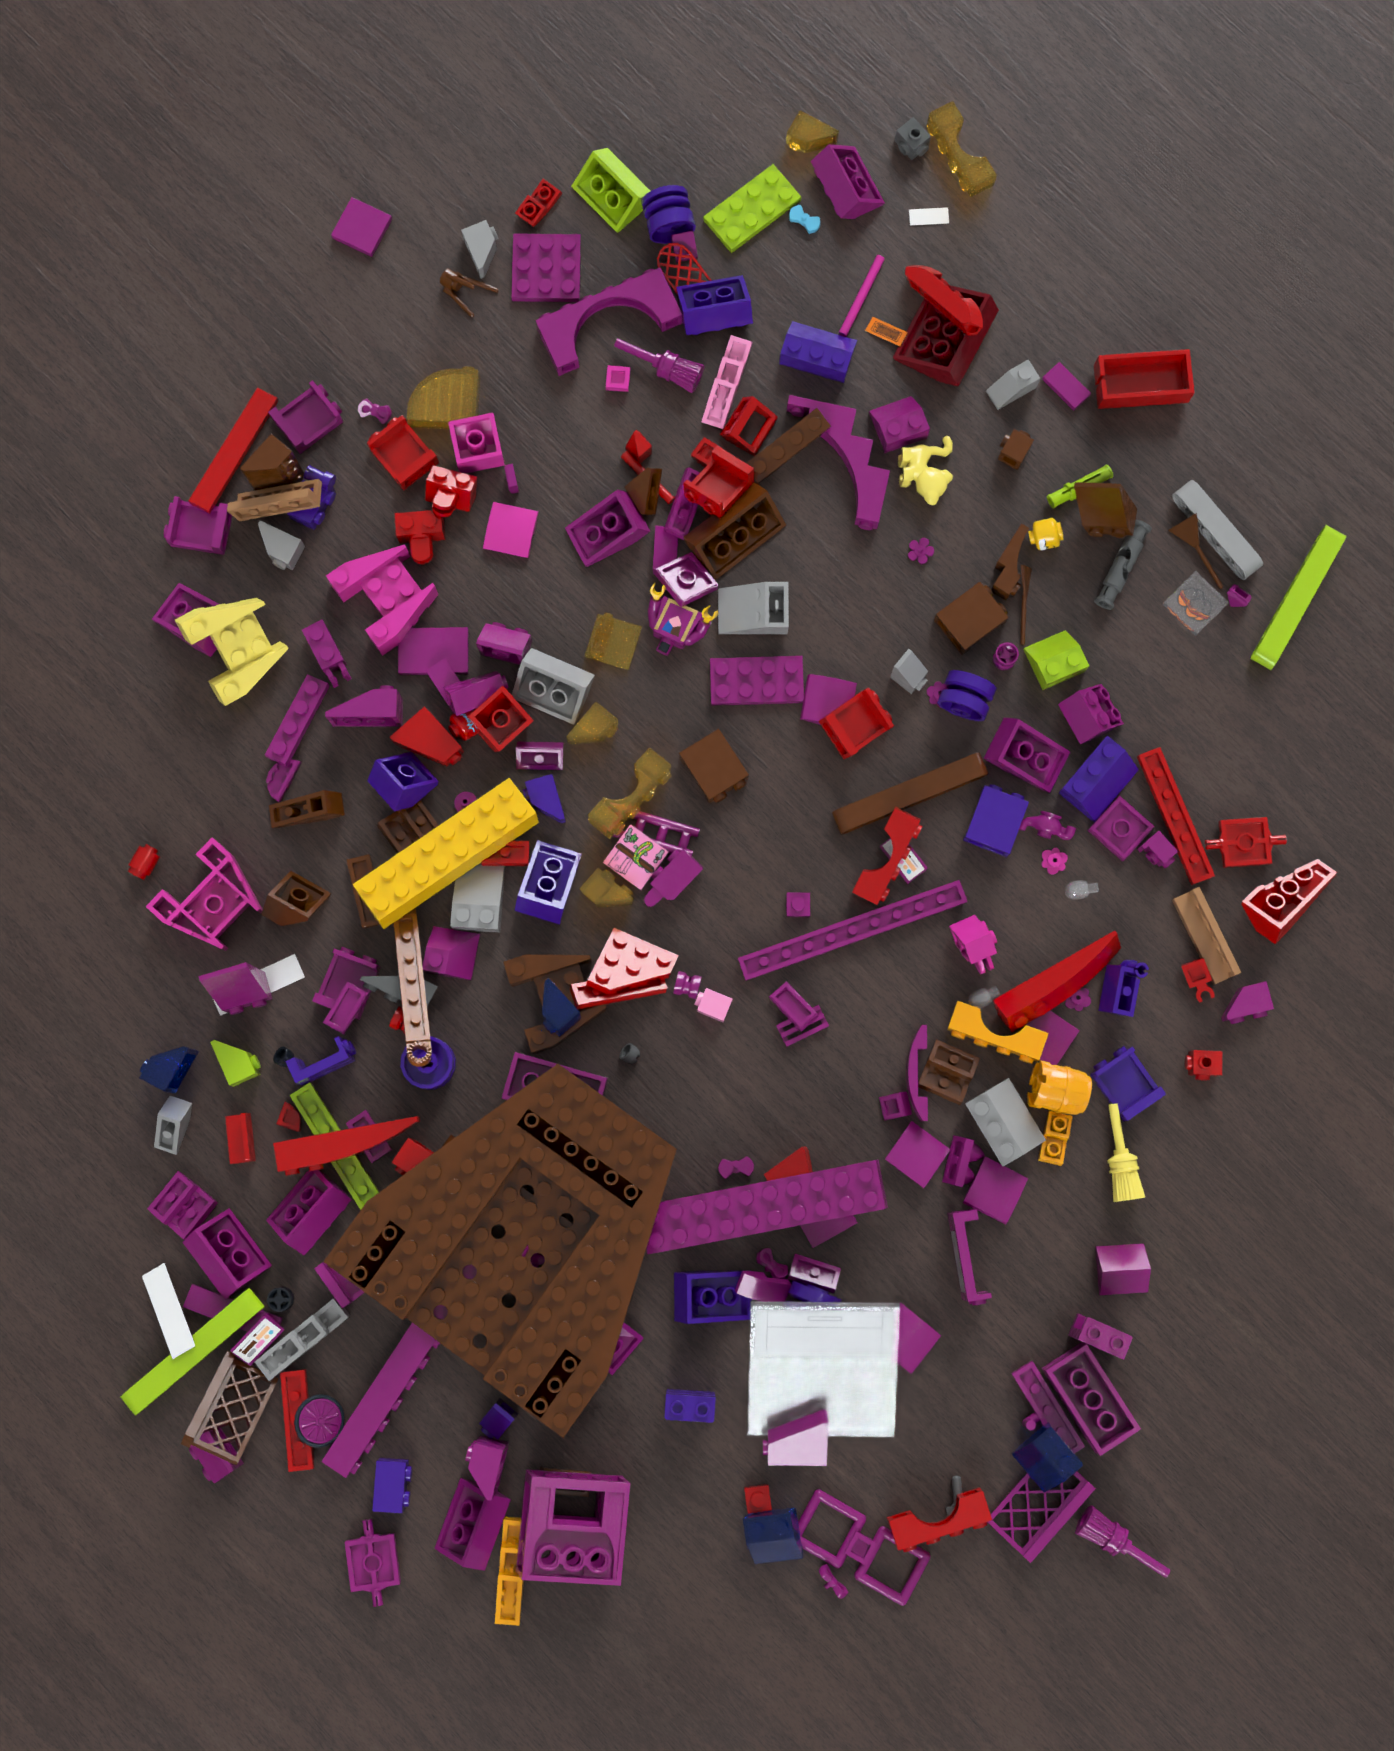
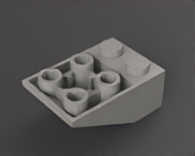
M761 582L718 589V634H788V582Z

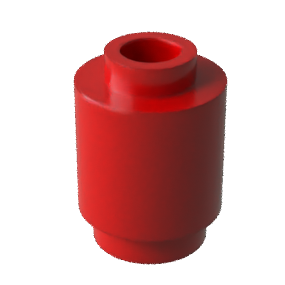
M145 844L144 848L139 846L129 863L130 868L128 872L145 880L147 876L151 875L160 859V856L156 855L159 850L148 844Z

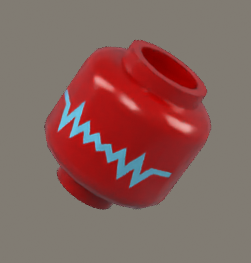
M475 709L458 716L454 713L450 716L451 725L448 726V729L453 737H459L461 740L467 741L478 734L467 717Z

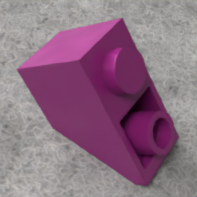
M1267 981L1237 989L1221 1016L1222 1022L1230 1020L1231 1024L1245 1021L1244 1016L1253 1015V1019L1268 1016L1267 1011L1273 1010L1274 1007Z

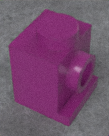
M1160 831L1156 832L1137 849L1140 853L1144 850L1147 853L1146 858L1153 865L1163 866L1164 869L1175 861L1173 856L1178 852Z

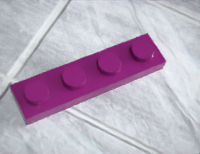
M307 674L265 753L268 759L288 766L330 687L328 683Z

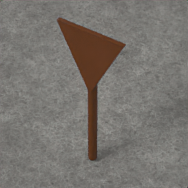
M1196 513L1168 531L1196 549L1219 589H1222L1221 581L1200 548Z
M1021 565L1024 595H1022L1020 644L1024 645L1026 601L1032 568Z

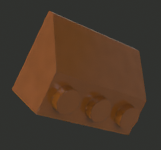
M272 434L240 467L254 491L302 482L304 472L294 453Z

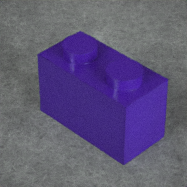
M379 1458L376 1461L373 1512L403 1513L405 1507H409L411 1493L407 1491V1481L411 1482L412 1466H409V1460Z

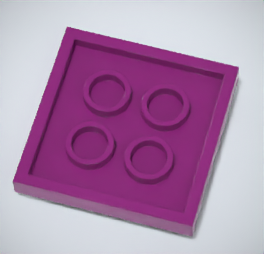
M513 234L512 301L579 302L581 234Z

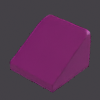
M693 231L673 234L671 236L672 243L684 245L695 259H698ZM672 246L674 253L679 254L680 247ZM682 249V255H688V253L684 249ZM675 257L676 263L678 262L679 257ZM681 258V262L690 260L687 258Z
M907 1092L879 1097L884 1121L912 1115Z

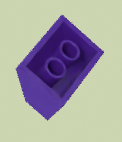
M743 275L676 287L686 335H698L703 332L720 331L725 328L753 324L751 299Z
M792 321L780 353L779 364L844 383L857 340Z
M1107 735L1059 791V794L1095 823L1139 769L1126 750Z

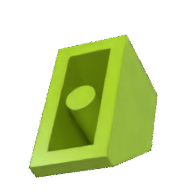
M213 1040L210 1042L229 1086H237L260 1075L258 1069L261 1068V1065L256 1055L252 1056L247 1051L220 1041Z

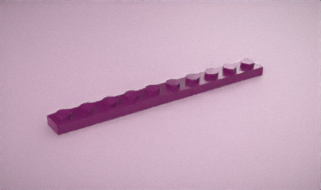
M960 880L739 957L738 962L745 981L954 908L968 901Z

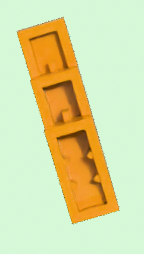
M504 1517L495 1624L520 1625L524 1580H521L516 1572L521 1518Z

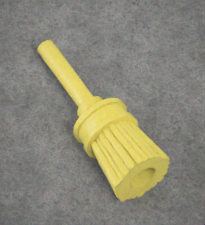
M1118 1103L1109 1104L1116 1150H1113L1114 1156L1107 1160L1110 1167L1109 1174L1112 1173L1113 1202L1145 1198L1137 1171L1139 1169L1137 1164L1138 1157L1130 1154L1128 1148L1125 1149Z

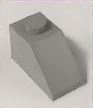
M486 220L461 230L463 240L480 278L486 276L497 250L495 240H498L497 233L493 226L489 227Z
M1026 360L1005 373L986 390V393L997 410L1036 389L1040 377L1030 361Z
M259 521L258 526L267 553L273 561L272 564L282 570H285V568L293 570L305 548L302 540Z
M908 649L894 666L890 678L912 694L916 689L920 691L928 680L925 677L928 670L916 655Z
M169 1096L157 1116L154 1148L177 1155L190 1122L192 1103Z

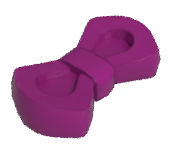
M367 398L363 399L358 405V412L361 417L372 415L377 417L382 424L387 423L392 416L388 405L380 406L373 404Z
M748 1156L739 1161L722 1159L718 1165V1172L724 1179H727L733 1173L739 1172L749 1177L754 1171V1163Z
M765 1248L758 1252L756 1262L765 1266L766 1272H770L773 1278H786L788 1266L778 1264L773 1259L770 1248Z
M827 1564L822 1565L819 1568V1573L828 1582L824 1587L826 1589L832 1587L840 1599L846 1597L848 1594L847 1588L833 1576Z

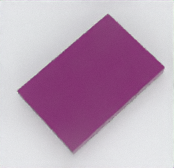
M468 627L411 628L403 640L398 643V674L428 675L425 670L444 658L455 674H469Z

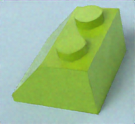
M1066 630L1023 649L1042 690L1080 675L1089 667L1080 645Z

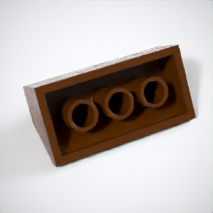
M754 482L721 519L714 514L685 535L683 539L713 579L717 580L784 528L786 523L768 491Z

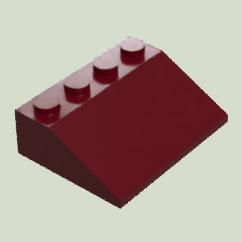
M950 285V289L953 292L957 290L964 298H971L977 304L982 315L983 328L977 335H966L924 298L906 331L908 332L901 346H898L893 359L939 382L959 387L999 309L990 294Z

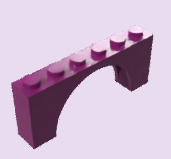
M661 268L655 270L648 269L641 276L627 278L620 285L606 287L601 293L594 296L587 295L575 304H566L558 311L545 313L536 320L537 330L558 376L579 368V361L575 351L578 333L585 321L601 309L611 306L636 308L650 316L659 326L661 332L683 324L681 310Z

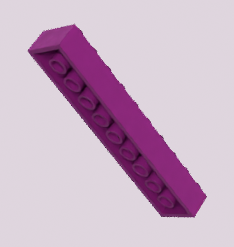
M878 1159L662 1201L660 1202L647 1244V1254L886 1209L888 1205Z

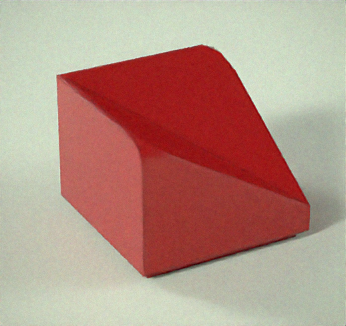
M635 430L625 448L641 464L652 454V445L639 431Z

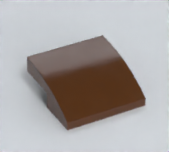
M421 800L413 807L398 810L377 823V827L397 854L439 826Z
M936 1039L919 1078L918 1087L961 1105L980 1058Z

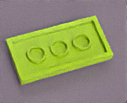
M772 164L703 216V220L726 248L733 253L799 203L801 196L777 167Z

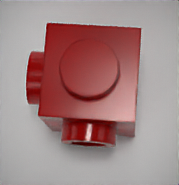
M1188 1051L1184 1063L1185 1069L1188 1070V1075H1195V1080H1210V1076H1221L1222 1051Z

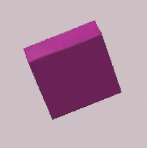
M513 464L505 465L504 469L509 491L511 494L519 493Z

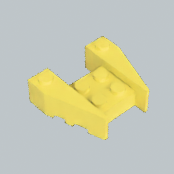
M258 598L229 604H219L207 608H197L175 619L183 637L191 645L210 635L228 670L208 682L218 700L225 706L246 695L289 649L287 645L280 641L272 646L270 645L253 611L265 605L264 601Z

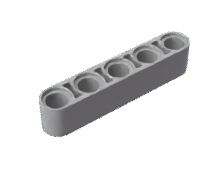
M1190 480L1172 494L1174 502L1187 518L1197 513L1199 532L1240 579L1245 580L1263 566L1261 557L1197 482Z

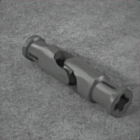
M1136 520L1133 535H1128V537L1124 538L1113 561V565L1102 583L1103 588L1099 596L1094 599L1098 606L1107 610L1114 608L1113 602L1117 594L1121 593L1128 575L1142 551L1146 535L1152 530L1149 524Z

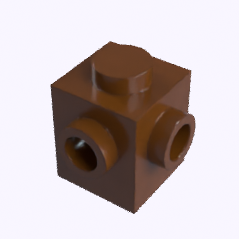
M1014 429L1010 436L1006 434L1000 444V447L1003 449L998 460L1018 470L1029 452L1034 439L1027 432Z

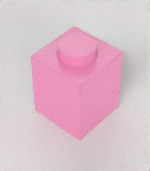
M706 988L704 993L699 992L694 1005L698 1006L697 1012L724 1022L732 998Z

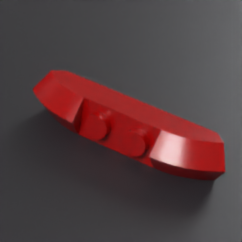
M922 265L906 267L905 275L910 286L966 335L971 336L979 333L983 328V319L979 307L971 298H964L957 290L953 292L947 281L941 278L942 273L931 267Z

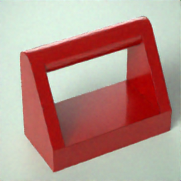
M754 396L743 397L720 433V436L755 456L778 417ZM753 411L767 419L750 445L739 434Z

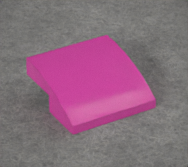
M493 502L483 549L528 558L539 511Z

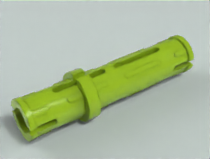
M1106 464L1075 482L1102 483L1113 478V472L1110 466ZM1068 482L1060 490L1047 495V501L1053 509L1068 500L1073 501L1076 499L1075 482Z

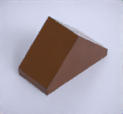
M646 468L624 487L640 514L656 515L662 474L661 468Z

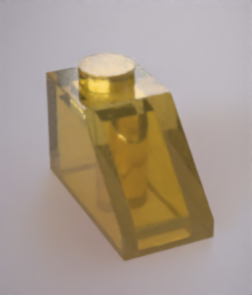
M799 111L787 131L786 143L793 150L808 153L823 149L828 144L836 145L839 131Z
M595 702L566 736L567 742L570 744L601 742L607 737L611 738L619 728L617 727L618 719L599 703Z

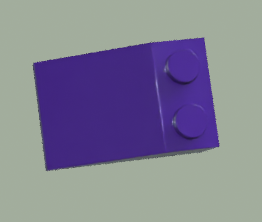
M537 840L517 896L515 911L560 925L582 854Z
M751 1270L674 1272V1321L695 1324L752 1320V1299L735 1292L742 1271Z

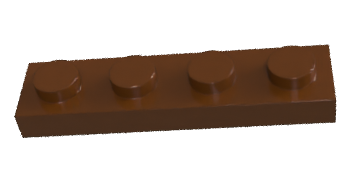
M818 408L814 409L747 462L748 465L754 468V479L758 484L831 428V425Z

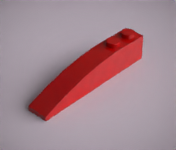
M1117 932L1109 933L995 998L993 1002L997 1014L1009 1030L1013 1032L1039 1016L1046 1014L1075 994L1095 977L1121 949Z
M415 1116L273 1143L278 1172L285 1171V1176L299 1174L300 1168L309 1167V1171L324 1169L323 1164L355 1156L391 1140L419 1123L420 1117Z

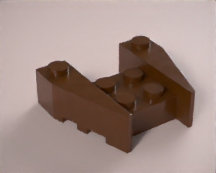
M526 954L503 962L512 987L533 980L537 987L547 1023L524 1030L532 1054L557 1047L607 1010L606 1004L594 1008L587 1007L576 1010L570 992L571 984L585 982L580 965L592 962L590 955Z

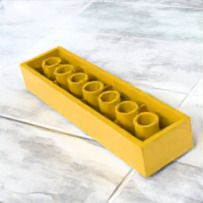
M508 778L355 882L353 886L381 927L385 929L480 864L481 861L487 859L506 844L538 824L537 814L512 780Z

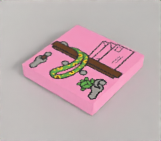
M630 824L603 863L642 890L669 851Z

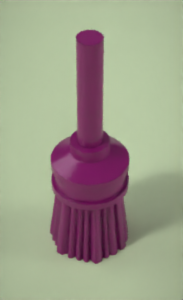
M617 338L614 345L618 349L652 363V367L656 368L657 377H662L668 382L671 380L690 393L696 390L705 368L703 364L680 358L679 354H674L670 350H667L662 355L659 353L655 355Z
M1092 1505L1082 1514L1076 1526L1075 1534L1100 1545V1548L1109 1552L1111 1556H1115L1120 1552L1124 1555L1127 1553L1164 1578L1168 1577L1170 1574L1169 1568L1132 1545V1541L1128 1539L1129 1530L1127 1528L1121 1527L1117 1522H1111Z

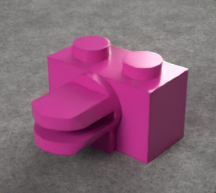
M973 915L949 926L955 945L960 950L962 956L970 964L974 963L980 974L986 972L984 964L989 971L994 969L990 956L997 953L994 945L997 943L994 932L988 930L984 921L981 922Z

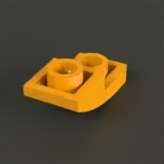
M1053 1111L1048 1112L1043 1131L1046 1141L1041 1143L1038 1161L1062 1166L1073 1116Z

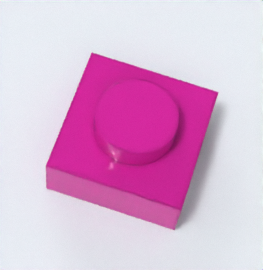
M608 365L606 390L629 392L630 367Z

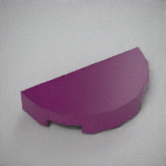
M291 759L288 766L276 763L268 772L266 779L268 791L277 802L282 801L302 763L301 761Z

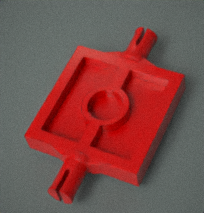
M1267 817L1220 820L1219 839L1205 840V849H1220L1223 868L1272 864L1271 850L1273 845H1286L1287 839L1284 840L1286 835L1272 836L1268 828Z

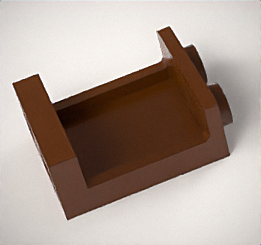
M978 582L939 611L934 618L936 624L961 655L968 652L971 646L999 625L1005 624L1009 618L1006 608L1001 603L998 604L995 601L991 589L987 585L983 586L981 582Z
M719 728L679 753L680 760L687 766L709 803L713 801L719 803L727 797V792L732 789L737 791L747 784L746 780H748L749 774Z

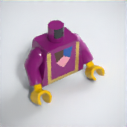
M654 583L650 589L652 596L650 597L648 607L649 627L653 630V636L660 639L656 651L668 656L673 646L684 649L686 645L691 646L704 638L711 625V620L718 616V611H715L713 616H710L708 614L710 606L704 608L701 613L686 605L680 607L675 600L663 596L661 599L660 597L664 594L666 587L663 585L662 592H656L654 589L656 583Z

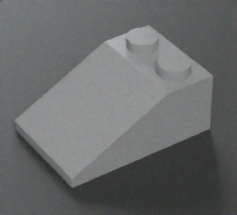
M480 863L455 880L450 924L452 929L500 933L505 866H482V863Z

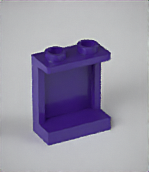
M990 784L989 787L985 785L981 791L979 801L963 841L1007 857L1011 852L1029 802L1024 800L1025 797L1020 794L1011 793L1010 795L1002 792L1003 789L996 785Z
M339 1036L334 1038L339 1052L308 1067L305 1066L303 1060L295 1057L285 1061L295 1083L306 1085L356 1061L353 1056L356 1054V1050L352 1042H348L347 1039Z
M1125 1046L1112 1053L1114 1058L1107 1062L1104 1059L1093 1066L1095 1071L1090 1074L1109 1103H1118L1120 1119L1123 1122L1130 1120L1166 1095L1163 1088L1156 1085L1134 1053L1135 1049L1133 1047L1126 1049Z
M667 1389L665 1419L713 1423L715 1392Z

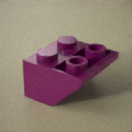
M1102 684L1079 690L1058 704L1080 745L1092 741L1124 724L1120 712L1114 707L1110 700L1109 692Z

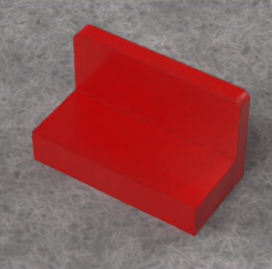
M241 1113L240 1115L225 1116L230 1164L256 1161L251 1114Z

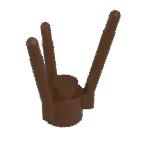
M447 268L440 277V284L445 287L443 292L450 295L472 318L474 313L453 291H459L462 285L470 289H474V285L495 293L499 291L498 288L464 276L450 268Z

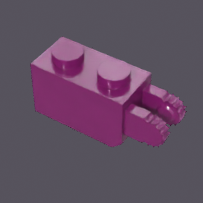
M320 620L302 629L321 669L328 676L333 687L339 686L338 680L332 673L338 669H341L344 679L347 681L351 680L352 678L345 667L347 664L324 621Z
M684 848L680 852L676 849L667 858L670 863L664 869L660 866L651 875L654 879L650 883L653 888L644 897V903L648 907H654L663 897L667 900H674L703 870L704 867Z

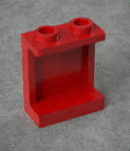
M403 415L390 420L386 428L381 432L377 431L372 434L367 442L369 450L403 491L429 472L432 466L439 464L437 455L432 449L429 450L408 425Z
M716 446L712 451V461L692 482L686 480L683 483L684 496L691 503H697L703 507L707 513L714 514L721 519L754 483V468L721 447Z
M870 688L862 690L819 720V723L843 759L853 756L862 747L894 727L890 713L882 708L878 695Z

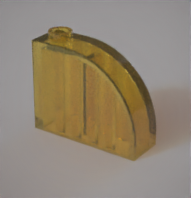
M469 366L462 367L461 369H445L432 373L423 379L414 389L409 399L407 408L408 425L412 428L450 429L449 421L478 416L480 395L479 370Z

